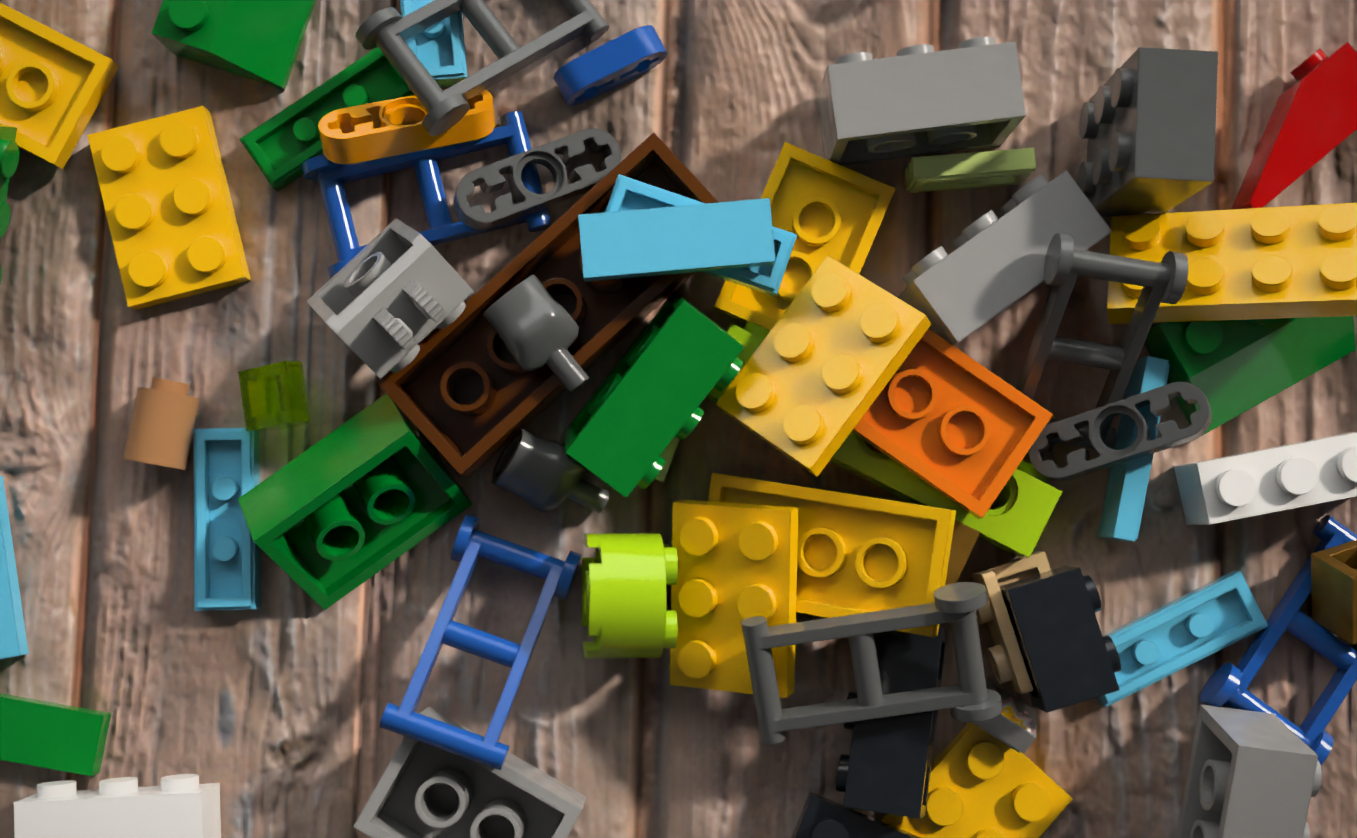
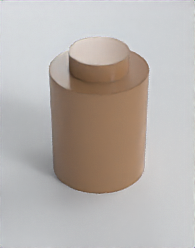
M153 377L151 388H137L123 459L186 470L200 398L188 396L190 384Z

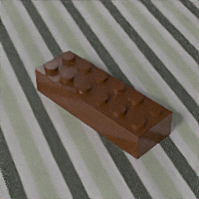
M654 132L466 301L464 311L452 324L443 329H435L419 344L420 351L411 363L396 373L389 371L377 382L460 475L471 477L509 442L517 430L520 428L524 429L567 390L548 365L535 371H523L510 355L500 336L483 317V313L493 303L519 283L535 274L550 296L563 306L578 325V336L567 350L586 372L666 300L674 290H677L695 273L587 282L583 278L578 215L604 213L606 211L618 174L705 204L718 203L714 196Z

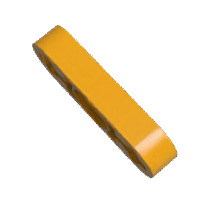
M485 90L467 100L470 108L466 115L449 130L436 136H431L423 127L422 121L428 114V111L415 95L331 111L323 116L318 124L324 156L334 163L355 164L484 138L493 131L496 125L492 94Z

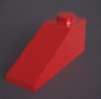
M1348 42L1329 56L1319 48L1290 72L1297 82L1279 96L1231 209L1263 208L1357 130V52Z

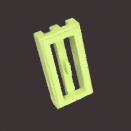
M1034 148L912 157L911 163L907 165L908 168L904 170L905 187L909 193L1022 184L1036 169Z

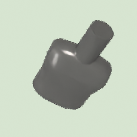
M535 274L519 283L483 313V317L500 336L510 355L523 371H535L548 365L569 393L589 379L585 371L567 350L578 336V325L563 306L550 296Z
M521 428L515 432L505 446L492 475V484L519 496L541 512H552L560 507L566 499H569L600 513L605 508L609 499V491L580 479L584 466L565 452V445L557 441L542 439Z

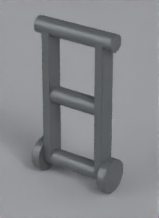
M434 0L404 17H401L394 7L384 8L366 19L358 28L355 37L365 50L378 47L428 111V114L422 121V125L431 136H436L449 130L466 115L470 108L467 100L584 33L591 41L597 40L606 33L609 25L590 0H559L573 18L519 47L484 0ZM461 10L499 60L443 91L405 40Z
M1056 233L1049 243L1044 265L1045 282L1048 285H1052L1016 389L1033 400L1046 361L1051 360L1110 369L1096 408L1121 400L1160 303L1176 304L1184 293L1188 278L1187 256L1184 253L1169 251L1164 255L1161 263L1077 250L1074 249V241L1071 235ZM1077 276L1143 286L1120 346L1056 336ZM1114 417L1110 418L1102 429L1103 442L1111 449H1114L1117 439L1116 429L1110 427ZM1051 418L1046 425L1060 420ZM1089 425L1079 428V432L1085 438L1084 441L1066 444L1060 437L1051 439L1052 443L1095 449L1089 438Z
M976 582L952 583L942 586L934 592L935 603L769 627L767 619L762 616L744 619L741 622L762 743L767 745L781 743L786 740L785 731L948 708H950L951 716L962 722H982L997 717L1002 712L1001 696L998 692L986 688L976 610L988 603L986 587ZM951 622L960 684L883 695L874 633ZM848 637L857 698L782 709L771 648Z

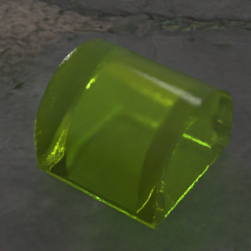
M286 360L238 371L246 431L277 430L301 426L311 422L303 363L301 361Z

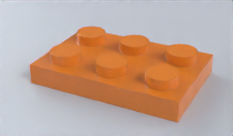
M928 328L852 432L967 512L980 519L989 510L1053 414Z

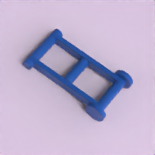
M514 111L500 116L501 127L494 128L489 135L478 140L355 164L334 163L328 160L324 154L304 161L301 165L304 178L318 180L338 258L337 263L328 267L330 279L367 246H359L344 183L413 166L430 228L419 233L432 246L526 222L529 232L546 230L551 226L552 222L548 207L485 230L471 228L462 221L453 223L437 164L438 160L503 144L507 145L510 157L532 149L523 113L521 111ZM536 164L526 166L521 172L524 186L533 193L544 194Z
M467 514L458 531L451 553V560L459 562L460 565L400 706L392 703L387 704L379 727L501 771L510 746L500 743L499 739L554 596L563 600L567 599L576 577L582 554L570 550L566 561L479 531L480 518ZM479 557L546 580L521 645L453 621ZM443 644L511 668L485 737L415 712Z
M1326 515L1317 523L1313 530V534L1321 540L1312 553L1357 540V534L1330 515ZM1310 555L1266 621L1268 627L1260 630L1237 666L1230 662L1225 663L1211 675L1201 691L1200 701L1210 706L1221 707L1223 704H1226L1233 709L1273 713L1318 755L1321 765L1328 757L1333 746V737L1324 729L1357 680V643L1353 647L1349 646L1299 610L1311 592ZM1285 630L1338 667L1300 727L1247 690L1250 682Z

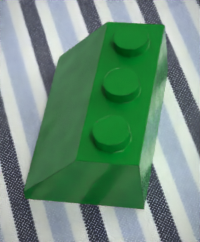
M163 0L152 34L176 56L285 90L316 0Z
M674 290L565 429V452L625 498L628 497L636 485L642 490L646 489L663 468L666 460L660 455L672 439L676 436L681 441L684 440L701 420L704 410L698 406L713 387L719 391L725 389L737 375L743 365V361L738 358V355L745 347Z
M1353 316L1158 322L1150 327L1144 342V346L1151 357L1169 360L1170 368L1167 384L1174 382L1190 383L1198 387L1207 397L1212 409V420L1204 434L1356 350ZM1182 396L1176 397L1178 405L1189 424L1192 425L1190 415L1199 411V404L1188 405Z
M387 393L238 498L253 541L324 610L472 505L468 496L423 433Z

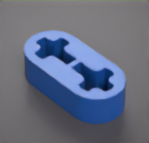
M646 25L629 31L566 63L554 74L553 79L568 106H576L590 101L653 69L666 58L668 53L655 28L652 25Z

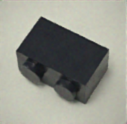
M1063 566L999 586L1033 687V691L1028 692L1032 706L1048 713L1120 690L1114 674L1121 671L1120 658L1112 639L1108 635L1102 636L1095 612L1101 611L1100 596L1092 578L1089 575L1083 576L1080 567Z

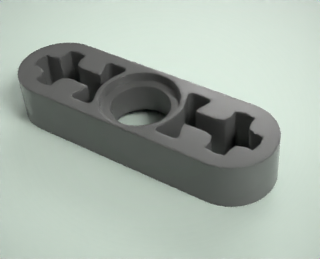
M591 128L475 169L461 179L454 195V210L458 218L465 225L474 229L485 230L581 195L593 188L621 162L620 147L614 137L606 131ZM585 146H588L592 154L602 152L605 159L599 166V172H596L591 164H585L573 169L569 175V179L573 183L569 184L567 182L565 166L579 160L585 151ZM558 154H561L563 156V161L560 159ZM540 164L549 169L554 178L553 189L545 194H536L529 191L524 186L521 178V172L526 166ZM507 174L509 176L511 192L497 197L491 206L490 213H485L481 205L470 206L468 201L474 193L475 186H480L484 194H490L503 188L506 180L502 175ZM512 195L519 202L518 204L512 203Z
M1186 382L1170 383L1046 425L1029 449V457L1035 469L1049 479L1055 481L1072 480L1199 438L1210 426L1212 420L1211 405L1205 394L1195 385ZM1182 396L1188 405L1199 404V411L1190 415L1192 425L1181 429L1175 420L1156 424L1155 426L1162 436L1150 441V428L1146 419L1139 412L1141 407L1150 405L1151 414L1153 417H1157L1172 410L1171 400L1176 397ZM1114 416H1128L1135 421L1138 429L1134 443L1122 450H1114L1107 447L1102 439L1104 424ZM1089 425L1090 441L1099 452L1100 457L1090 460L1089 451L1083 448L1067 455L1068 465L1060 468L1052 460H1044V453L1052 450L1051 439L1060 437L1066 444L1084 441L1085 438L1079 432V428Z

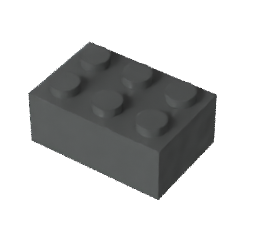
M1139 47L1120 68L1115 70V73L1108 81L1099 87L1098 91L1089 99V102L1083 104L1079 121V133L1081 139H1088L1087 162L1083 161L1080 164L1077 185L1101 217L1166 213L1214 182L1217 51Z

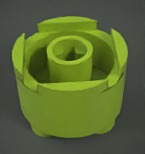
M585 533L583 544L588 548H595L594 557H582L581 624L582 626H588V636H594V642H583L584 658H660L663 648H676L678 635L677 614L675 610H669L666 585L677 584L678 558L676 547H669L668 544H663L660 533Z

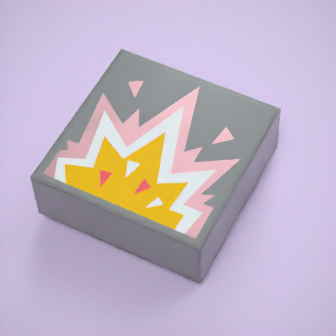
M985 679L986 688L1000 694L1002 712L993 719L972 723L1017 752L1024 754L1036 739V710Z

